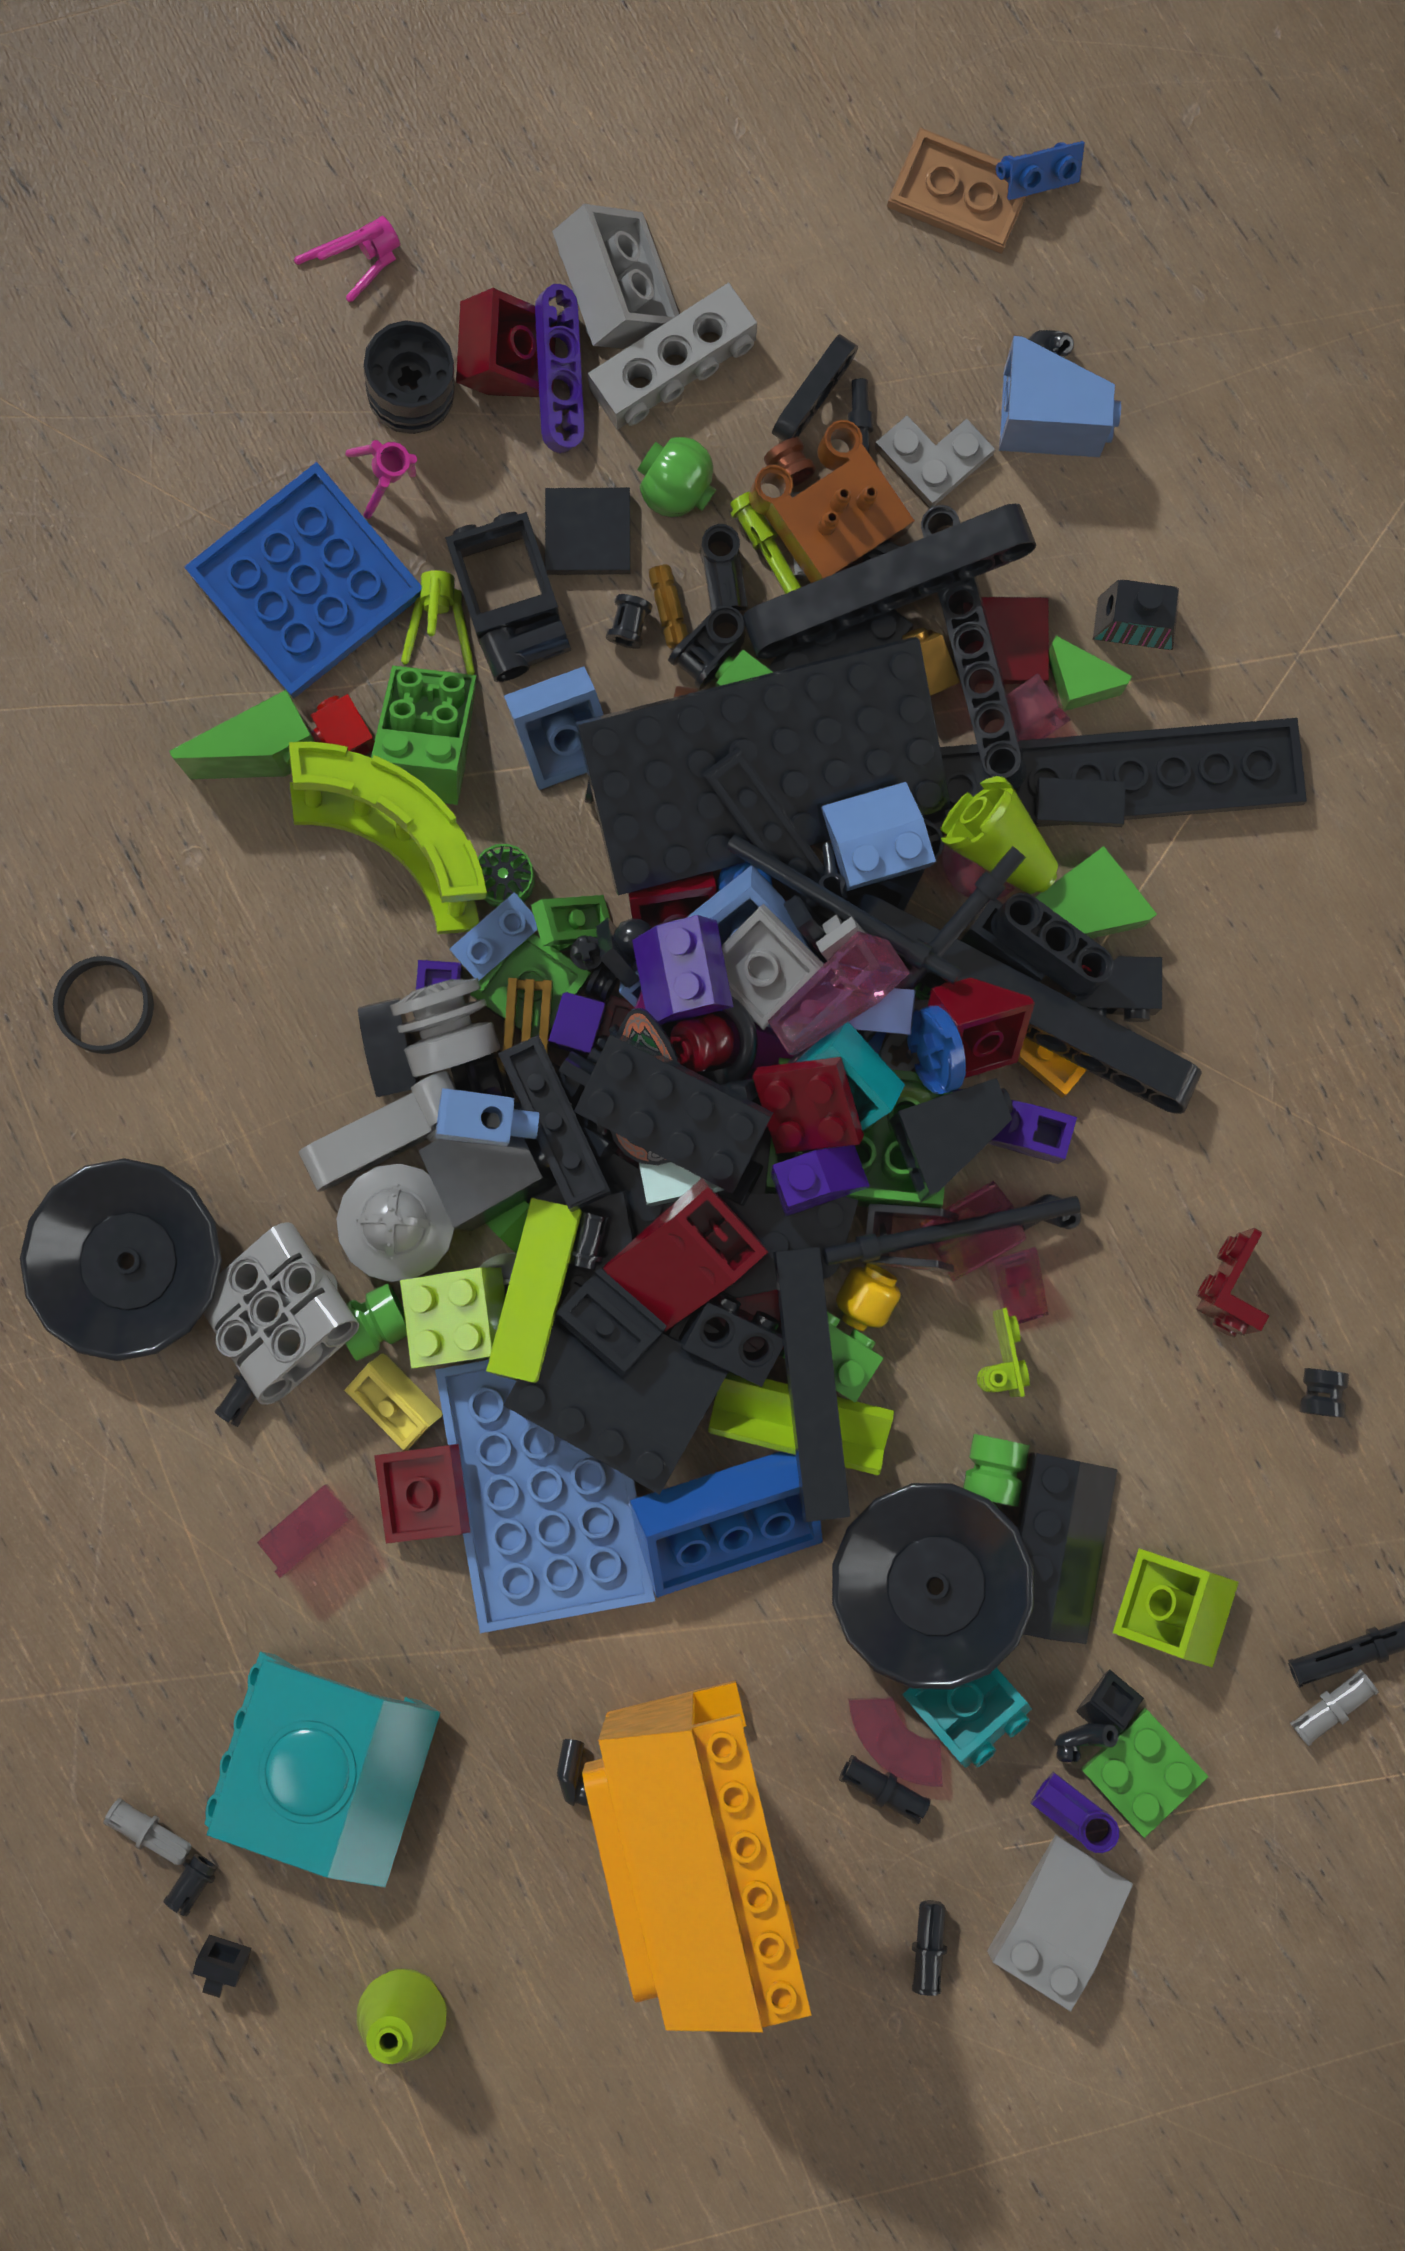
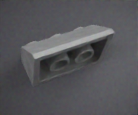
M583 204L552 231L559 249L560 258L564 263L572 285V291L577 298L586 325V331L593 346L611 348L631 346L679 315L643 212Z

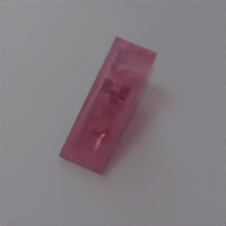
M857 931L768 1022L788 1054L795 1055L878 1004L910 972L887 939Z

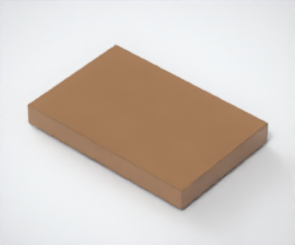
M920 128L888 199L887 207L1002 254L1027 196L1012 200L1007 199L1009 183L1005 179L1000 180L996 174V165L1001 160Z

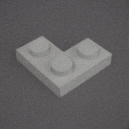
M908 415L876 441L875 449L930 508L939 503L993 456L995 448L968 419H965L935 445Z

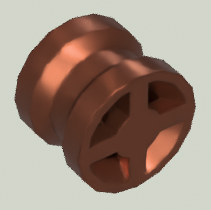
M799 437L779 443L764 456L766 466L778 465L790 473L793 480V488L809 479L816 471L813 461L805 457L803 453L804 444Z

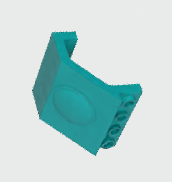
M260 1651L257 1662L252 1666L248 1675V1690L243 1705L239 1708L234 1718V1733L229 1749L224 1753L220 1762V1777L215 1792L209 1798L206 1805V1820L204 1824L209 1827L206 1835L326 1878L386 1888L441 1712L421 1700L405 1697L404 1701L387 1698L301 1670L275 1654Z

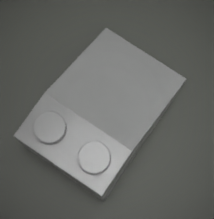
M1055 1834L987 1950L992 1962L1067 2010L1072 2011L1097 1967L1133 1883Z

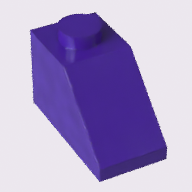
M855 1145L814 1150L774 1164L771 1171V1178L785 1216L870 1187Z

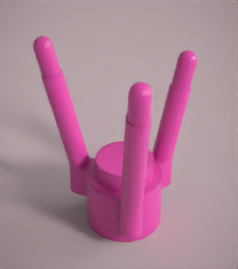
M382 215L354 232L296 256L294 262L299 265L315 258L322 261L356 245L360 247L367 259L370 260L376 257L378 260L347 294L346 300L353 302L384 267L396 260L392 250L400 246V241L390 222Z
M374 440L370 445L354 447L345 452L349 458L371 454L374 456L371 464L372 471L379 479V482L363 515L366 519L371 518L390 483L400 480L406 471L410 477L416 476V455L409 454L407 449L399 443L387 442L382 445L378 440Z

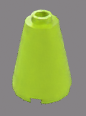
M1000 776L985 779L979 783L984 788L974 797L967 792L949 811L941 828L946 834V838H941L942 842L949 849L991 872L1008 850L1014 846L1026 858L1006 882L1028 894L1046 891L1056 881L1058 862L1013 786Z
M394 1969L379 1976L366 1987L357 2008V2026L364 2044L375 2060L383 2064L410 2062L425 2056L437 2045L446 2026L447 2007L444 1998L430 1977L412 1969Z

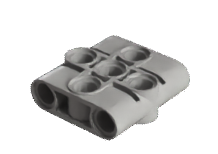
M289 1222L280 1223L272 1227L219 1274L213 1300L203 1313L216 1333L218 1350L233 1360L256 1399L262 1405L275 1403L289 1394L348 1342L359 1329V1322L337 1291L335 1276L330 1271L322 1268L296 1227ZM312 1279L310 1287L307 1289L308 1282ZM279 1308L278 1315L275 1317L276 1311ZM301 1340L300 1347L296 1351L297 1344Z

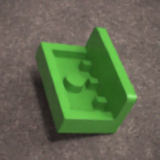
M827 1311L836 1391L856 1403L882 1362L883 1357L872 1350L876 1344L875 1341L856 1329H853L850 1335L836 1327L840 1319ZM784 1348L779 1354L783 1358H785Z

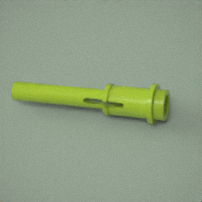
M749 492L735 498L730 503L733 509L730 515L734 519L738 518L752 543L753 549L761 550L785 594L801 588L774 540L778 536L776 531L773 530L766 516L757 513L752 508L749 501Z

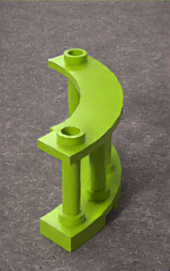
M289 742L292 773L290 793L294 825H317L345 830L359 835L389 852L402 863L421 887L430 905L437 935L469 932L479 923L474 900L486 899L487 891L483 871L471 841L467 840L464 832L456 822L455 815L438 795L419 779L381 757L373 755V758L348 751V747L337 744Z

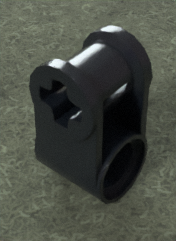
M731 606L717 607L711 611L692 633L687 635L675 647L668 661L673 666L677 664L696 680L695 686L700 690L703 689L715 678V674L722 663L729 656L732 657L743 645L745 640L743 616L737 609ZM724 622L732 623L737 628L736 633L729 638L717 636L714 630L719 624Z

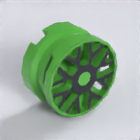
M495 844L485 849L478 856L487 891L486 899L484 900L490 906L497 908L514 892L523 902L531 896L535 886V872L527 854L519 847L510 844Z

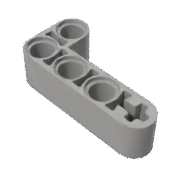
M447 1071L433 1074L419 1081L411 1087L412 1093L302 1148L298 1153L317 1192L334 1187L427 1140L426 1136L436 1130L442 1088L457 1090Z

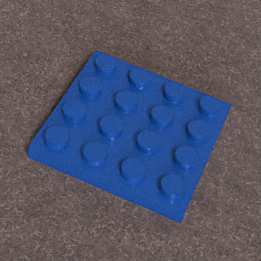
M315 462L184 566L188 574L293 699L411 606L420 597L422 587L318 462Z

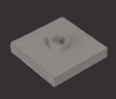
M764 904L722 945L731 996L736 998L747 1009L752 1019L763 1030L826 968Z

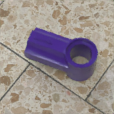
M1054 1772L1045 1779L1030 1802L1035 1808L1094 1853L1108 1852L1118 1842L1119 1827L1113 1817ZM1096 1818L1106 1820L1108 1825L1106 1836L1099 1841L1087 1839L1085 1834L1087 1824Z

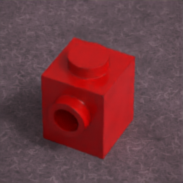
M348 694L341 698L337 695L327 698L317 706L318 711L310 714L317 726L310 731L316 742L348 747V751L365 756L372 752L375 740Z

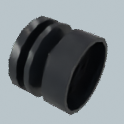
M408 320L388 324L374 334L366 347L363 364L366 394L372 412L382 424L396 432L416 434L433 429L444 421L453 406L455 379L454 360L450 345L437 330L424 323ZM406 382H410V384H411L413 387L417 386V388L414 389V390H411L408 385H403V384L406 383Z

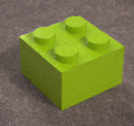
M479 1267L400 1280L411 1368L436 1367L490 1358L505 1301L502 1268Z

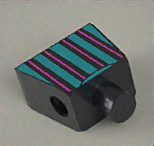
M1117 580L1097 599L1092 640L1173 650L1178 615L1179 588L1131 580Z

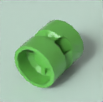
M389 1283L367 1293L363 1303L356 1300L346 1303L359 1322L357 1333L345 1343L356 1361L379 1351L380 1342L382 1341L393 1344L407 1337L404 1309Z
M973 1434L969 1458L975 1465L974 1468L966 1471L963 1488L984 1496L992 1502L1018 1507L1023 1482L1017 1477V1473L1026 1469L1030 1445Z

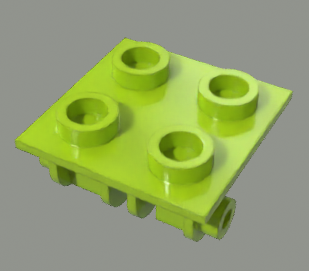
M1007 1308L993 1311V1317L1003 1363L982 1368L977 1374V1384L985 1392L1009 1390L1010 1397H1024V1387L1030 1386V1378L1025 1360L1017 1359L1014 1343L1021 1341L1019 1325L1016 1316H1008Z

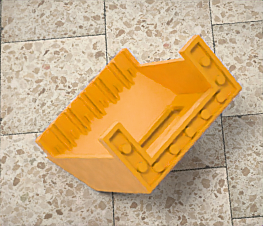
M736 1680L607 1712L598 1739L602 1759L586 1762L582 1771L586 1797L632 1995L635 2003L654 1998L659 1999L666 2031L763 2033L764 2027L812 2016L796 1949H799V1943L789 1902L784 1901L743 1729L746 1726V1721Z

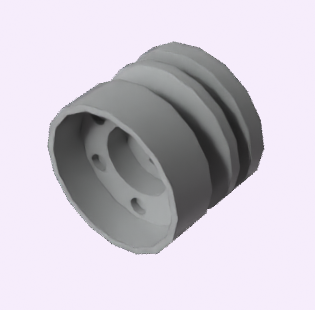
M478 978L442 981L412 991L399 1002L390 1005L393 1016L413 1011L415 1020L397 1026L399 1033L419 1031L421 1040L404 1049L413 1077L457 1066L501 1049L493 1023L488 1021L472 1023L469 1016L487 1005L485 999L465 1003L463 995L481 989Z

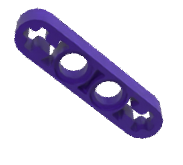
M552 284L538 296L535 303L541 434L544 443L549 449L557 453H566L577 446L584 437L578 302L574 292L566 285ZM554 297L556 298L557 305L564 307V310L558 316L556 307L549 306V302ZM557 321V326L550 328ZM552 337L560 338L565 342L568 349L566 358L556 357L551 352L549 342ZM554 379L563 380L568 385L570 390L568 400H560L554 395L551 388ZM568 409L570 410L568 413L562 416V411ZM561 423L565 431H570V436L563 440L562 433L555 430Z

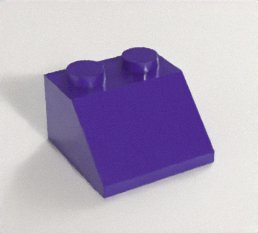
M694 915L656 925L632 940L645 1010L660 1025L733 1007L717 920Z

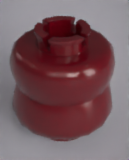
M708 1013L699 1015L694 1019H684L676 1023L670 1032V1040L681 1065L696 1073L709 1067L722 1065L732 1055L734 1046L733 1031L718 1014Z

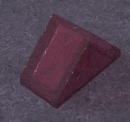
M1035 1247L986 1263L1000 1309L1007 1308L1008 1316L1015 1315L1018 1324L1049 1315L1038 1252Z

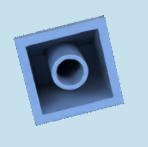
M1014 336L1003 373L999 451L1100 457L1105 443L1112 442L1114 427H1118L1120 422L1121 401L1114 400L1115 384L1022 336Z

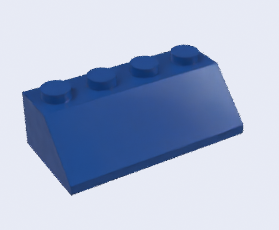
M782 1451L663 1489L660 1495L654 1492L630 1500L635 1532L657 1598L823 1543L821 1521L803 1522L796 1455Z

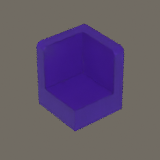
M563 993L548 1040L550 1046L567 1052L573 1051L581 1056L588 1057L592 1049L596 1047L606 1011V1004L572 993Z

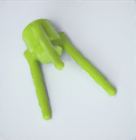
M439 570L426 571L421 575L420 585L422 587L420 597L414 604L401 662L406 665L410 661L423 608L428 612L427 634L434 636L438 614L447 613L449 607L452 606L467 674L474 675L473 656L462 609V591L454 589L455 577L451 573Z

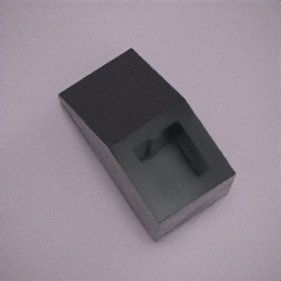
M1118 956L1114 960L1112 976L1092 995L1086 997L1077 996L1074 1001L1107 1017V1014L1124 1015V1021L1127 1022L1150 1021V1015H1156L1162 1009V957Z

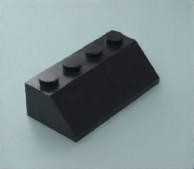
M1030 1452L1017 1521V1528L1034 1566V1608L1023 1635L1087 1644L1117 1469Z

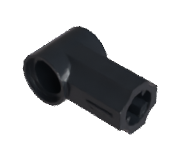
M716 524L705 531L702 537L700 557L704 564L710 610L713 611L721 606H731L742 612L748 609L739 552L740 539L738 533L726 524ZM715 541H724L730 546L731 552L725 556H716L709 550V545Z
M558 614L517 629L512 626L498 628L488 632L479 640L495 682L515 679L525 674L530 666L571 651L564 626Z

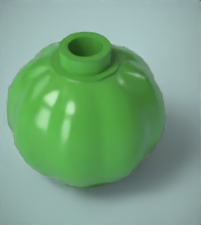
M673 437L665 447L655 442L637 471L645 476L639 487L647 506L654 512L671 518L683 516L693 510L695 506L703 511L716 491L710 485L714 466L707 449L696 440L687 437Z

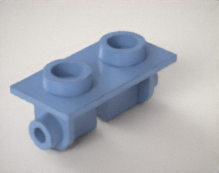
M514 892L449 950L474 978L480 980L538 930L534 915Z

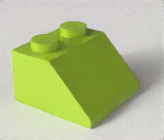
M1139 1548L1112 1633L1176 1657L1213 1668L1239 1582Z

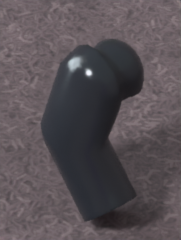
M563 1739L557 1768V1778L564 1800L572 1806L575 1803L587 1806L588 1801L584 1783L579 1781L585 1744L578 1740Z

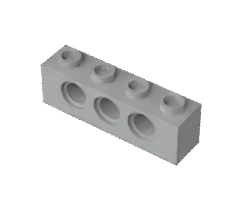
M728 282L588 373L589 390L617 430L626 424L633 426L642 421L648 415L649 409L661 401L669 403L676 399L684 391V386L697 378L701 381L713 375L719 368V364L729 357L738 358L747 353L753 347L754 341H756L757 322ZM707 332H713L719 335L720 339L708 343L703 341L700 336ZM670 355H680L685 358V361L680 365H670L665 359ZM644 377L650 381V384L644 388H635L630 385V382L634 378Z

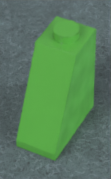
M1104 846L1057 880L1049 889L1035 897L1091 939L1142 928L1157 915Z

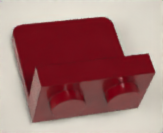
M1251 1228L1241 1233L1238 1232L1235 1237H1227L1217 1255V1259L1222 1261L1214 1276L1208 1274L1196 1294L1201 1299L1196 1310L1214 1319L1212 1326L1215 1329L1234 1338L1237 1334L1245 1336V1334L1261 1332L1270 1316L1230 1294L1262 1235V1231L1256 1228Z

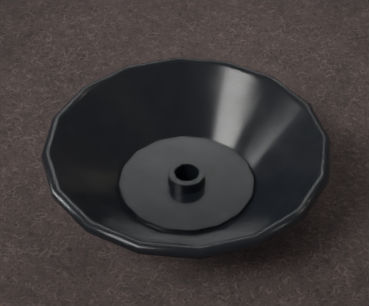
M126 1158L85 1165L54 1185L28 1220L19 1258L25 1297L46 1331L77 1353L112 1361H122L157 1354L188 1334L213 1300L222 1263L216 1222L195 1188L163 1166ZM131 1253L135 1259L134 1265L130 1269H125L122 1266V1258L124 1255Z
M911 1483L875 1498L847 1527L832 1563V1606L847 1643L874 1672L912 1689H954L991 1674L1019 1645L1034 1608V1566L1019 1529L990 1499L953 1483ZM934 1578H940L944 1583V1589L938 1595L932 1594L929 1589V1583Z

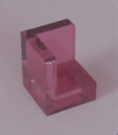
M1038 673L1007 695L1019 740L1044 739L1071 720L1052 689Z

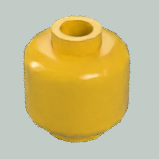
M866 1263L865 1267L851 1269L836 1296L837 1306L844 1313L842 1320L860 1331H865L867 1326L873 1328L884 1326L901 1297L900 1290L895 1285L897 1278L887 1270L870 1263Z

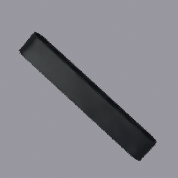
M1016 503L1007 504L756 605L743 615L744 624L756 657L759 659H771L1019 560L1030 554L1037 544L1021 505Z
M936 505L928 509L921 521L923 537L934 534L942 526L952 527L961 523L956 511L946 505ZM977 577L939 591L938 595L982 765L988 778L995 776L1003 777L1016 789L1025 780L1027 775L1026 764ZM969 602L973 604L970 611L965 614L959 615L954 613L956 607L962 603ZM974 641L983 642V646L978 652L973 654L964 653L965 647L969 643ZM984 680L994 682L993 687L989 691L980 694L974 692L975 686L979 682ZM997 719L1004 721L1000 731L996 733L984 732L985 726L990 721ZM1004 759L1015 761L1014 767L1007 773L1000 774L994 771L995 766Z

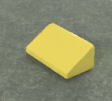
M384 1353L369 1362L344 1390L403 1451H408L443 1415L442 1411Z

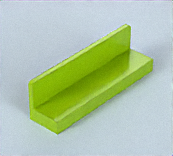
M531 1198L486 1372L516 1381L519 1379L532 1383L538 1382L582 1214L580 1209L571 1213L567 1205Z
M729 1371L716 1394L708 1432L796 1455L788 1384L766 1379L761 1387ZM837 1397L845 1467L880 1475L884 1449L893 1422L894 1411L857 1401L855 1403L852 1400Z

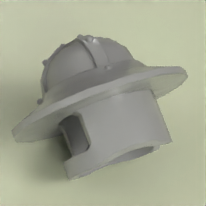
M404 1164L377 1166L358 1177L343 1195L336 1218L339 1242L350 1262L368 1276L389 1282L417 1278L435 1268L449 1250L455 1229L430 1175L422 1169Z

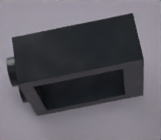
M506 512L495 517L492 523L480 527L473 524L465 525L456 529L453 535L445 537L478 642L482 636L495 629L507 626L517 629L555 614L559 615L558 605L527 512L521 514ZM523 539L541 595L481 613L463 558Z

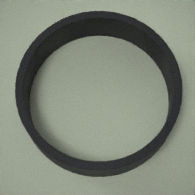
M107 956L90 957L70 967L59 980L53 997L54 1017L62 1033L70 1041L83 1049L99 1054L117 1053L133 1046L146 1033L154 1010L152 992L144 977L124 961ZM102 965L118 966L130 971L141 987L143 993L141 1018L134 1030L116 1043L104 1046L83 1043L73 1035L65 1019L64 1002L67 991L79 975L93 967Z

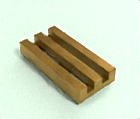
M508 978L503 1051L514 1046L517 991L525 990L521 1042L531 1038L534 991H542L539 1037L548 1054L552 980L535 981L534 979L518 980L517 978Z

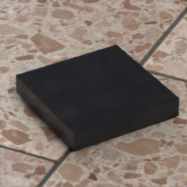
M630 487L545 488V569L547 575L631 574Z

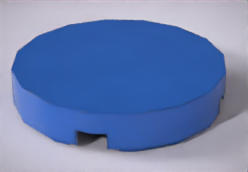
M928 1006L915 1011L912 1034H908V1047L911 1054L917 1052L920 1063L915 1064V1070L924 1086L934 1094L957 1091L963 1085L965 1078L966 1058L962 1039L955 1023L949 1014L939 1006Z

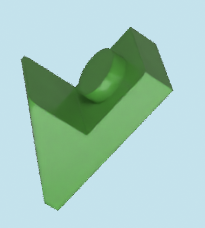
M604 895L541 899L531 905L542 946H552L560 952L571 949L572 944L582 935L597 938L596 926L606 918L610 919Z

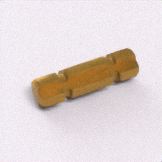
M662 564L649 569V578L652 589H656L654 597L661 625L666 627L663 629L666 644L669 648H675L688 635L686 624H682L684 616L676 586L673 585L674 577L671 567L668 564Z

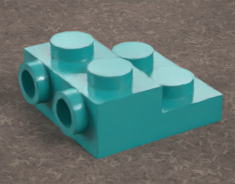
M997 1667L991 1674L954 1689L909 1688L902 1694L965 1768L971 1763L976 1768L985 1764L995 1754L996 1748L993 1744L1005 1733L1010 1738L1014 1737L1030 1722L1026 1714L1032 1708Z

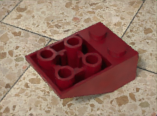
M701 1178L609 1261L603 1269L667 1325L666 1331L735 1283L768 1251L708 1183Z

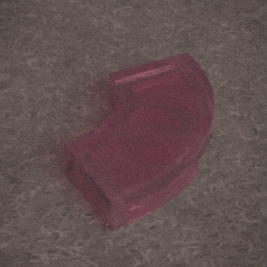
M893 1697L848 1699L849 1711L856 1733L869 1754L882 1767L908 1782L931 1787H943L939 1739L921 1737L908 1729L897 1715Z

